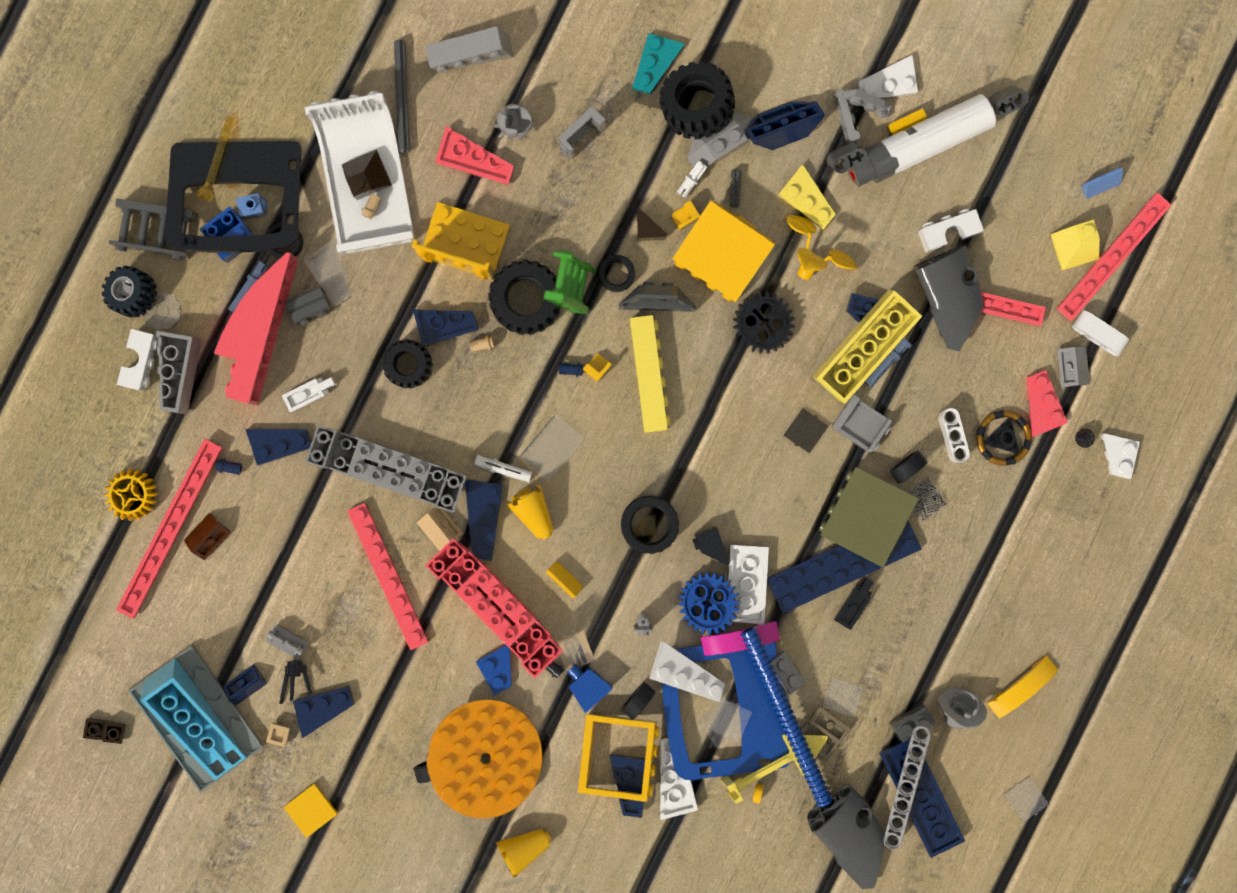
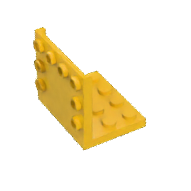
M437 202L423 246L418 240L414 239L411 247L416 251L415 253L418 254V257H421V260L430 263L434 261L475 274L480 279L487 280L488 278L493 280L510 225Z

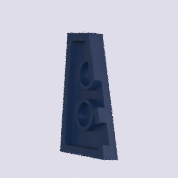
M245 429L257 466L308 450L312 443L306 429Z
M610 754L618 791L642 794L645 758ZM619 798L623 816L643 817L644 801Z

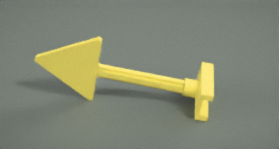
M782 734L789 753L742 779L740 777L732 781L728 776L720 778L722 783L728 788V795L736 804L743 800L740 791L745 789L747 785L793 760L801 775H805L799 767L798 758L794 756L793 747H790V742L787 740L788 736ZM804 734L805 742H808V747L811 749L810 753H813V758L816 759L828 736Z

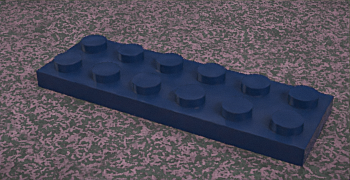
M911 737L903 743L900 741L878 752L896 789L898 788ZM913 747L916 752H921L919 747ZM925 760L911 808L910 818L928 855L932 858L965 842V839ZM908 765L910 769L917 770L915 765ZM904 782V785H905L906 787H908V788L913 787V786L911 785V783H909V782ZM902 800L904 805H908L906 801Z

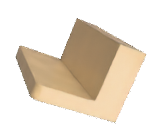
M437 507L433 508L417 522L439 551L453 538L457 540L463 535V532L445 510Z

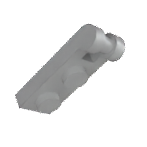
M844 89L836 91L834 99L846 143H857L860 139V133L855 130L853 125L855 124V117L849 110L850 101L843 98Z

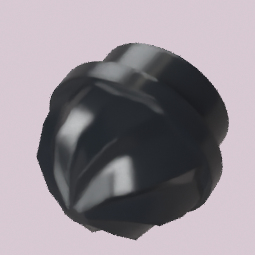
M1081 429L1076 433L1075 441L1080 447L1088 448L1093 445L1095 435L1089 429Z

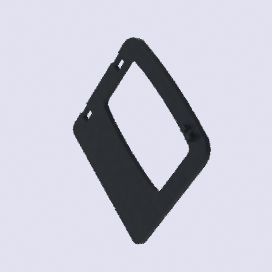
M297 141L179 142L173 144L170 153L165 240L168 245L177 251L207 253L272 251L287 249L294 245L297 241L299 227L301 145ZM290 161H296V169L290 170ZM216 184L282 186L284 188L282 229L278 233L253 236H196L183 234L185 190L188 187ZM288 215H294L293 224H287Z

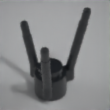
M287 661L280 704H283L288 677H290V701L294 700L295 677H300L301 673L303 674L308 694L312 693L306 665H303V661Z

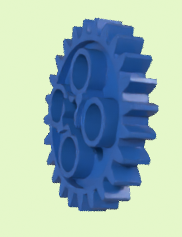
M706 572L705 577L703 573H699L698 578L692 576L693 583L686 581L685 583L688 588H681L685 594L679 595L683 602L678 603V605L684 608L679 612L686 614L683 620L689 619L690 621L687 626L689 627L694 624V631L701 628V634H704L706 630L709 635L713 634L714 630L718 634L721 631L720 627L724 631L727 630L726 624L731 626L733 625L731 619L738 618L734 612L740 611L736 604L741 603V601L735 599L740 594L733 592L736 586L730 587L731 580L725 582V575H721L718 578L717 572L713 573L712 577L710 572ZM701 586L706 590L704 597L699 594ZM713 586L714 591L711 594V587ZM718 591L723 592V601L718 600ZM710 600V602L713 603V605L709 606V604L706 603V601ZM696 605L701 607V615L695 613ZM714 610L719 611V620H716L713 617Z

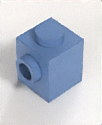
M259 193L236 198L239 216L242 219L247 220L267 215L266 209H268L266 198H263Z

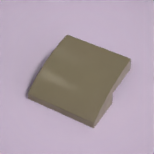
M819 706L800 731H803L806 735L828 736L827 741L818 754L828 761L851 729Z

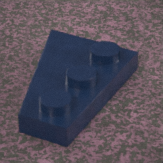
M413 309L423 346L479 331L473 311Z
M350 686L293 701L302 738L355 704Z

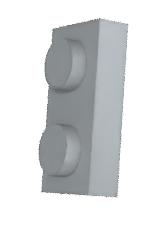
M784 651L771 659V666H774L773 671H776V676L779 677V681L788 694L794 693L805 684L803 678Z

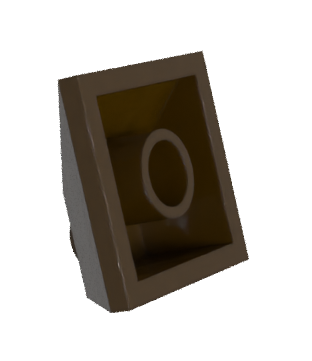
M377 150L342 164L346 181L356 200L392 186Z

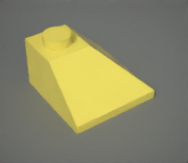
M1094 220L1050 234L1062 271L1099 259L1100 238Z

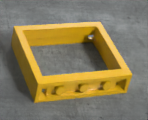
M594 713L586 714L578 793L647 802L649 797H652L654 785H651V777H655L656 766L653 765V758H657L658 746H655V739L659 738L660 733L657 721L632 720L626 717ZM596 722L649 728L642 794L589 787Z

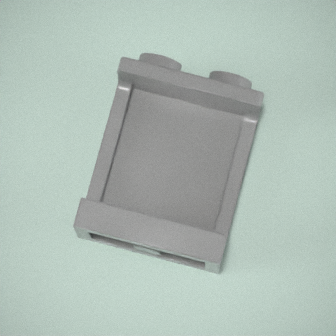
M593 106L558 137L559 151L566 158L568 156L571 159L575 157L574 148L571 145L589 128L593 126L600 134L606 129L605 119Z
M852 395L830 427L865 451L872 452L879 448L881 444L880 439L883 434L887 435L891 430L892 425L890 424L892 420L884 417L862 402L856 395Z

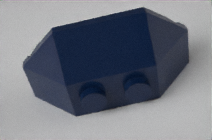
M792 101L756 115L750 125L747 126L746 132L753 144L775 150L808 137L824 118L825 114L817 101H811V103Z

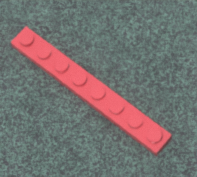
M1155 193L1056 309L1069 321H1073L1171 207V204L1159 193Z
M363 503L347 510L410 650L428 643V638L367 504Z

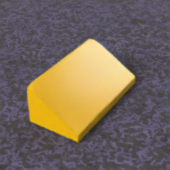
M922 108L889 124L887 129L892 136L926 120V113Z
M558 561L554 562L546 571L572 598H575L583 589V585Z

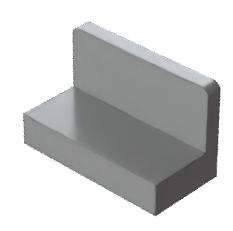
M1086 347L1057 349L1061 387L1089 385Z

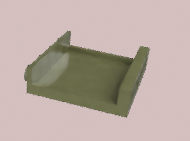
M855 467L854 471L850 469L845 479L848 481L846 487H841L837 494L839 498L837 504H832L828 512L831 516L827 522L823 521L819 529L822 532L820 536L884 568L919 498Z

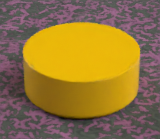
M757 783L755 786L754 803L760 804L763 784Z

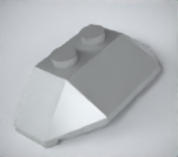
M734 112L731 119L728 118V125L726 127L722 126V131L716 134L714 132L708 138L706 136H702L701 139H694L692 137L688 160L692 167L698 161H701L708 169L751 142L746 128L753 119Z

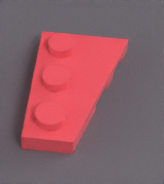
M1043 370L1026 377L1032 437L1068 423L1047 371Z

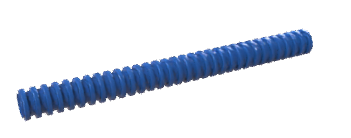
M748 628L740 635L744 637L743 642L746 643V648H749L750 658L754 659L755 669L759 671L758 675L761 676L760 680L763 681V686L766 687L765 691L768 692L767 695L771 698L772 707L776 709L777 718L781 720L782 729L785 731V736H788L787 740L790 742V747H793L794 756L798 758L797 762L800 763L799 767L802 769V773L805 774L804 778L807 780V784L810 785L809 789L812 791L814 800L817 801L816 805L818 807L827 806L833 801L830 791H827L828 787L825 785V780H822L823 776L820 774L821 771L818 769V764H815L816 760L813 758V753H810L809 744L805 742L806 738L803 736V731H800L801 726H798L799 722L796 720V715H793L794 711L791 709V704H788L787 695L783 693L782 684L778 682L779 677H776L777 673L773 671L774 666H771L772 662L768 660L769 655H766L767 651L763 649L765 646L761 644L762 639L759 638V633H756L757 628Z

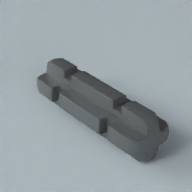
M739 169L731 171L730 207L740 206V179L742 171Z

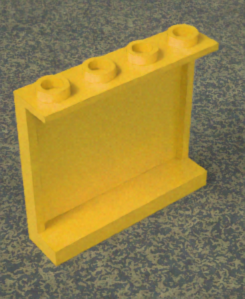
M712 199L672 259L676 261L674 264L683 270L686 268L691 271L690 275L695 279H702L707 282L706 286L711 290H719L723 293V298L730 302L732 300L736 302L776 242Z

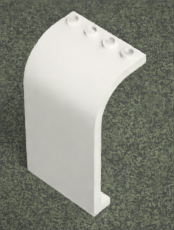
M374 91L369 92L367 96L352 95L346 100L331 99L329 103L321 104V102H314L310 106L305 107L306 116L314 126L320 146L338 243L336 245L337 252L340 255L413 242L415 234L400 153L398 151L397 137L391 112L383 93ZM377 150L392 186L373 193L382 198V201L375 212L376 216L371 220L361 215L363 212L361 209L365 208L370 195L359 200L353 197L346 181L342 164Z

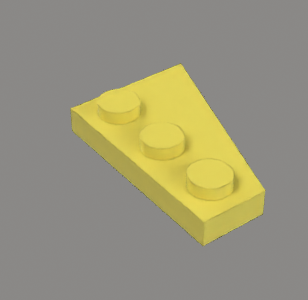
M803 164L778 195L821 230H824L836 215Z

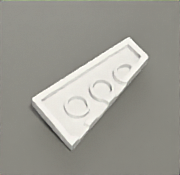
M660 642L649 679L720 702L725 683L665 642Z

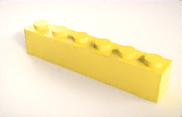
M653 315L630 318L644 433L668 430L667 426H671L669 414L666 415L665 407H668L667 395L663 396L662 388H666L665 377H661L660 369H663L662 357L658 358L657 350H661L660 339H656L655 331H658L657 319L653 320Z

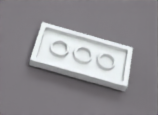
M730 545L728 580H731L729 586H736L733 592L740 595L735 597V599L741 601V603L736 604L740 611L734 612L738 618L731 619L732 622L763 624L765 622L769 547Z

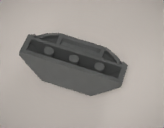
M643 282V285H638L619 303V310L695 312L696 305L678 286H673V283L666 282L662 283V286L654 285V282Z

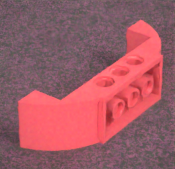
M453 538L425 565L438 579L442 578L522 661L521 665L534 679L563 651L551 633L486 564L458 540Z

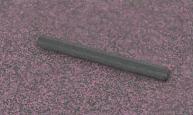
M404 40L394 41L398 151L399 153L407 154L410 152L406 48Z

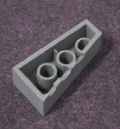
M498 26L426 45L429 66L437 73H446L451 69H460L467 66L513 58L510 37Z
M156 331V338H158L157 355H159L158 374H160V410L187 415L202 340L190 336Z

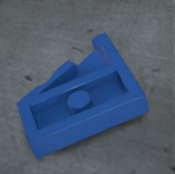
M507 645L476 661L494 696L512 686L510 648Z

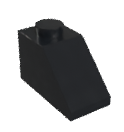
M716 526L694 534L695 539H692L696 550L700 549L702 554L726 565L730 564Z

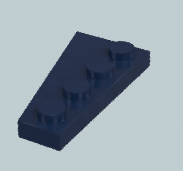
M465 479L472 553L479 559L492 561L503 485Z

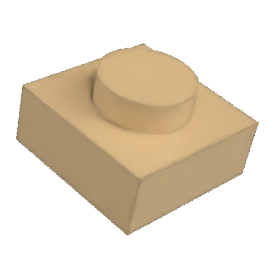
M272 722L266 742L285 747L291 727Z

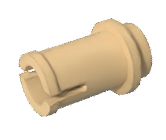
M371 193L365 208L361 209L363 211L361 215L372 220L376 216L375 212L382 198Z
M488 335L486 338L469 341L472 353L485 349L492 350L495 347L493 337Z

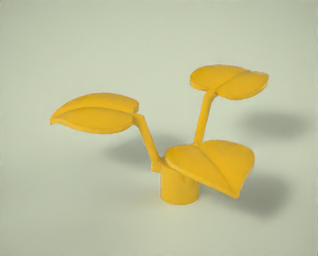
M788 215L785 217L793 230L808 236L806 247L799 248L797 252L801 264L797 271L799 277L810 280L815 270L826 269V262L828 260H832L838 267L858 270V266L851 256L841 250H830V255L825 259L810 251L811 233H816L817 231L815 225L802 216Z

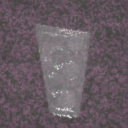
M334 238L305 257L303 261L334 306L338 307L352 296Z

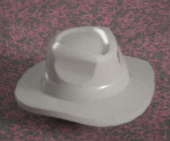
M951 688L943 692L938 698V705L945 714L944 721L950 727L971 729L979 726L986 719L987 710L985 705L977 695L969 690Z

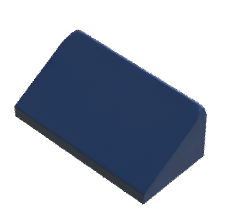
M253 664L222 687L229 702L238 705L267 683Z

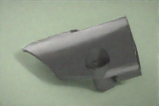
M966 245L955 247L913 266L919 283L924 288L930 303L929 307L946 347L955 351H960L983 307L978 272L973 265ZM971 270L972 276L969 279H964V272Z
M847 784L830 795L833 801L829 805L824 807L816 805L807 815L810 830L833 853L835 860L861 889H872L875 887L880 870L885 834L874 816L867 799L861 797L851 785Z

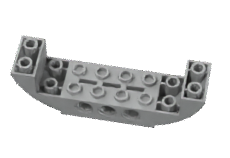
M320 425L317 426L305 460L306 463L340 472L427 502L451 513L455 511L466 479L465 475L435 463Z

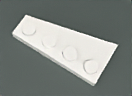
M668 737L660 739V820L698 810L691 780L679 777L674 770Z

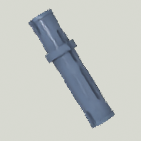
M261 261L258 262L251 275H247V281L228 307L230 311L234 312L251 286L270 268Z

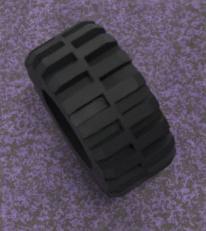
M694 61L689 62V65L684 66L683 64L679 66L677 71L673 70L669 74L670 78H665L663 82L664 87L660 89V106L670 129H674L676 134L681 135L683 133L684 138L688 139L691 136L694 139H701L702 136L708 138L714 132L716 134L722 131V126L726 127L728 125V118L731 119L733 117V109L735 108V96L728 75H725V71L721 68L717 69L715 64L709 63L707 65L704 61H699L698 64H695ZM705 90L715 95L712 102L703 109L690 111L681 107L684 98L692 92Z
M522 259L520 262H517V260L511 262L512 264L503 266L502 270L495 274V279L490 284L488 299L491 311L498 322L511 332H516L520 335H533L536 332H542L554 323L556 317L558 318L561 307L544 299L541 308L536 313L520 315L511 309L508 303V293L516 282L531 280L542 288L545 295V291L552 292L555 289L557 277L547 266H543L537 261L531 262L528 259Z

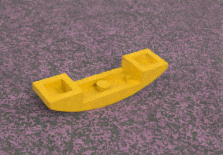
M1047 655L1032 665V669L1004 692H999L987 702L999 719L1031 698L1059 671Z

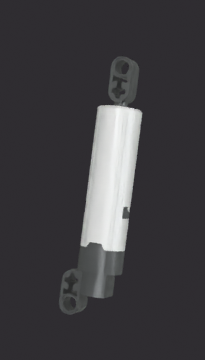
M1010 86L990 96L989 99L982 94L976 95L865 149L857 143H849L831 152L827 156V164L837 173L841 174L848 171L851 180L859 187L872 180L875 183L881 182L996 126V114L1005 116L1024 107L1028 103L1029 95L1017 86Z

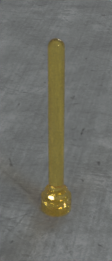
M227 116L205 185L199 188L197 194L198 198L204 201H212L215 194L213 184L233 124L232 116Z

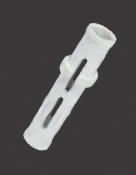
M478 454L474 466L490 470V473L494 474L496 472L529 483L532 471L499 462L496 458L493 460Z

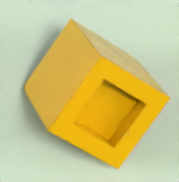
M691 200L685 203L681 209L671 214V218L679 231L697 222L700 217Z
M597 353L589 364H586L583 371L596 382H599L612 366V363Z

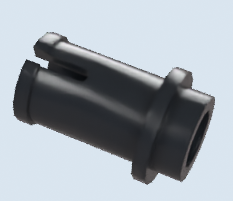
M554 661L545 668L552 674V678H558L564 671L562 665L559 666Z

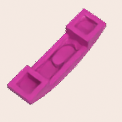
M776 621L755 626L757 628L756 633H759V638L762 639L761 644L766 645L780 640ZM746 629L701 636L704 655H718L749 649L746 648V643L743 642L744 637L740 635Z

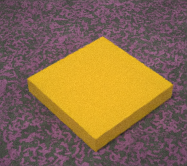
M316 783L283 807L306 838L338 814Z

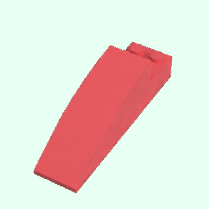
M286 252L251 286L234 310L221 334L214 354L236 360L230 371L232 375L231 381L227 383L225 388L226 398L253 405H258L284 314L285 302H287L299 260L291 253Z

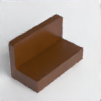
M208 513L184 539V542L190 552L205 561L231 532L227 527L217 522L213 514Z

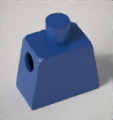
M575 664L567 671L574 679L569 684V688L585 713L613 689V685L591 667L582 672Z

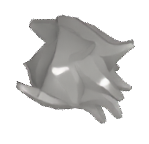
M509 104L502 107L500 112H498L497 124L493 126L500 128L499 138L507 135L506 139L518 137L522 141L527 135L528 130L536 125L532 121L529 110L518 104Z

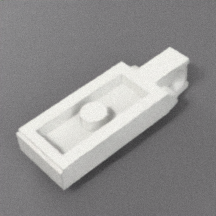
M332 377L325 381L322 378L314 379L282 395L290 413H293L329 394L328 389L337 384Z

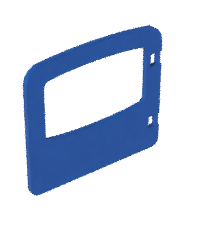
M775 642L764 645L763 649L767 651L766 655H769L768 660L777 656ZM702 645L675 649L693 662L727 658L730 661L736 687L741 726V755L739 757L691 763L683 736L678 688L662 683L667 736L674 770L679 777L685 780H697L755 772L765 766H759V759L769 758L771 763L789 753V749L782 737V734H785V731L782 729L783 725L780 724L781 720L777 718L776 709L772 707L773 703L770 702L771 698L768 697V692L765 691L766 687L763 686V681L760 680L759 671L755 669L754 659L750 658L749 649L709 656L704 655ZM789 763L783 765V766L780 767V768H785V767H787V766L789 765ZM699 767H711L710 773L700 774Z

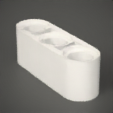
M1082 310L1072 326L1076 332L1119 357L1129 342V338L1085 310Z
M944 409L939 413L938 419L948 456L952 462H965L968 460L970 452L960 415L956 409ZM947 412L953 415L951 422H947L945 419ZM953 430L958 434V438L955 441L950 438V433ZM957 449L963 452L961 459H957L955 456Z

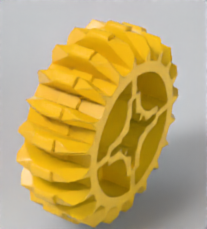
M128 469L127 472L121 470L120 474H114L115 480H108L111 486H105V489L109 490V493H104V497H109L105 504H111L108 510H115V517L120 515L122 520L127 518L128 521H133L134 517L136 520H139L141 515H148L147 510H153L150 504H156L157 501L152 498L158 494L153 493L152 490L157 487L156 485L150 486L153 479H147V473L141 475V470H136L135 472L133 469ZM132 479L125 489L119 488L124 481ZM140 485H141L142 488H143L144 495L141 494L140 491H139V486H140ZM124 492H132L133 496L136 497L130 498L131 496ZM118 495L122 498V504L118 500ZM136 501H142V504L137 509L130 511L131 506Z

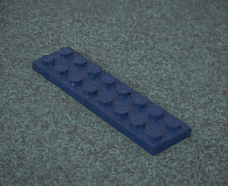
M909 520L885 566L922 549ZM837 545L768 577L767 582L781 612L784 614L882 567Z

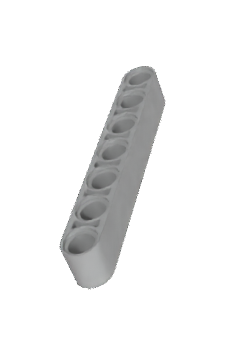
M926 720L917 722L912 732L884 836V844L889 849L899 848L905 834L933 731L931 723ZM918 729H925L927 734L919 733ZM913 747H920L922 752H916ZM908 765H915L917 770L910 769ZM904 782H909V783H911V785H912L913 787H911V788L906 787V786L904 785ZM899 800L906 801L908 805H902ZM894 818H900L903 822L899 823ZM890 835H895L898 840L891 839Z

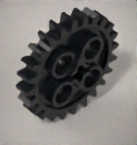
M759 292L758 298L751 294V301L745 298L744 303L746 305L739 304L738 306L741 311H735V314L739 316L738 318H733V321L738 323V325L733 326V329L739 330L735 336L742 337L739 343L746 342L745 349L752 346L751 352H754L756 348L759 354H762L763 349L769 354L770 348L777 352V345L783 348L784 344L782 341L788 343L790 340L786 336L793 335L789 330L795 328V325L790 324L791 321L795 320V317H789L793 310L786 309L789 303L783 305V298L776 300V294L772 298L769 297V292H766L765 297ZM761 306H769L770 314H763L760 309ZM754 309L763 321H768L766 325L775 334V337H772L766 326H760L761 320L753 313ZM747 317L755 319L754 326L746 324L745 320ZM774 320H779L782 323L781 329L777 330L773 327L772 323ZM759 332L766 333V341L762 342L758 339L757 335Z

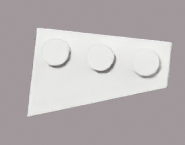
M911 55L859 81L858 89L880 99L917 94L918 89L913 56Z

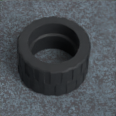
M651 495L637 498L623 512L621 519L623 537L629 546L636 551L644 554L660 553L671 546L679 532L677 512L663 498ZM647 506L659 508L664 512L668 520L666 534L660 540L652 543L641 541L632 530L633 516L639 509Z

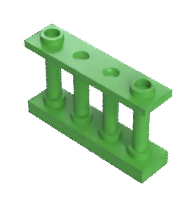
M561 250V253L553 252V256L561 260L555 289L552 292L545 291L544 299L569 312L588 315L589 307L583 304L582 297L587 274H596L597 270L591 267L590 263L583 262L573 256L571 251Z

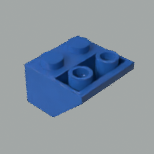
M231 206L199 229L204 236L254 235ZM242 252L217 254L223 261L229 263Z

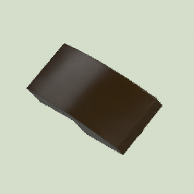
M86 718L83 738L122 744L125 724Z

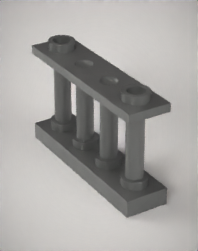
M116 198L115 206L122 209L123 216L119 240H109V244L115 246V250L127 252V249L170 255L172 256L171 259L183 261L184 258L190 259L191 255L186 252L164 249L167 206ZM183 210V234H186L187 224L190 223V220L197 221L198 214L192 210ZM134 211L140 212V215H142L137 244L126 243L130 217ZM152 214L159 215L161 219L156 247L145 246L149 219L152 217Z

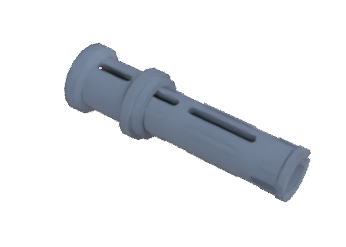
M903 338L864 383L872 388L895 361L901 359L900 356L907 348L911 347V344Z

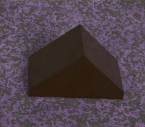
M639 208L637 210L638 241L665 240L668 234Z

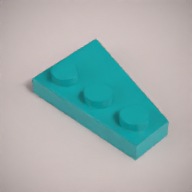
M648 33L632 89L651 94L685 44Z

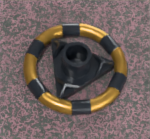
M1000 410L989 414L982 420L977 430L976 442L980 453L987 461L1000 466H1008L1018 463L1027 455L1032 443V433L1027 421L1022 416L1012 411ZM1007 417L994 432L983 440L986 427L991 421ZM1012 419L1022 427L1025 435L1020 452ZM985 445L1017 455L1000 459L993 456L986 449Z

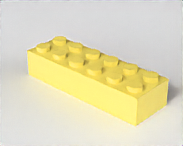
M888 290L812 377L838 401L845 404L919 321L922 315L895 290Z

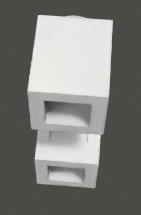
M969 208L958 212V216L953 218L951 215L941 218L939 223L934 224L931 221L922 225L923 228L918 233L925 252L939 249L948 244L945 237L947 229L956 230L961 240L983 232L984 229L977 210L970 211Z
M131 329L126 348L134 349L139 355V361L132 368L121 366L117 385L139 391H145L149 387L150 370L154 368V355L158 347L156 335Z

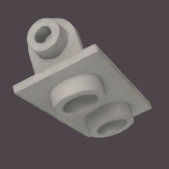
M640 613L637 617V626H633L634 632H637L638 635H649V632H653V626H649V617L646 613Z
M276 624L272 631L270 630L267 634L266 642L300 660L309 644L307 641Z

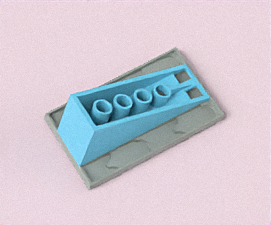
M192 644L129 688L128 692L200 793L263 748L259 737L247 723L237 706L229 702L222 685Z

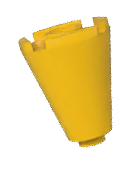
M540 484L534 485L536 489L531 490L528 487L511 498L512 502L507 501V505L537 539L542 538L544 540L552 535L551 532L554 528Z
M542 829L500 840L496 844L514 878L550 847L549 842L552 839L547 830L543 832Z

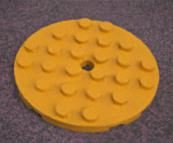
M481 699L458 706L438 724L429 743L427 770L435 792L447 806L468 817L493 818L512 811L530 795L540 775L542 748L538 733L525 714L505 702ZM482 754H489V763L482 764L480 760Z

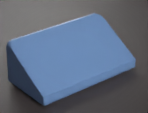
M1115 169L1084 183L1081 188L1087 199L1120 185L1123 169Z

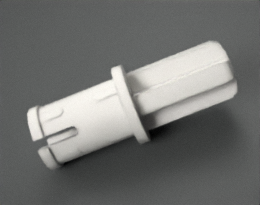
M698 161L691 172L685 175L686 179L677 189L679 194L686 189L682 195L684 198L688 197L695 184L698 185V180L707 169L703 162Z

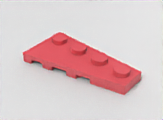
M446 126L436 157V164L509 186L514 170L513 165Z

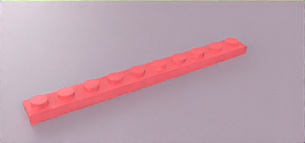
M208 439L203 440L116 609L117 611L132 619L136 618L223 447Z

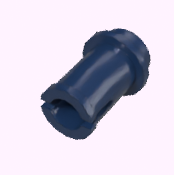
M560 362L559 374L576 375L578 378V376L583 374V365L580 362H577V364Z
M225 458L219 459L216 470L219 473L226 472L240 475L242 463L226 461Z

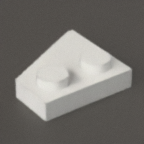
M1101 433V439L1104 441L1106 449L1104 452L1109 463L1110 475L1131 479L1140 442Z

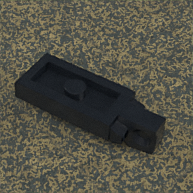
M865 577L861 585L856 584L834 620L851 630L871 599L872 592L869 589L874 582Z

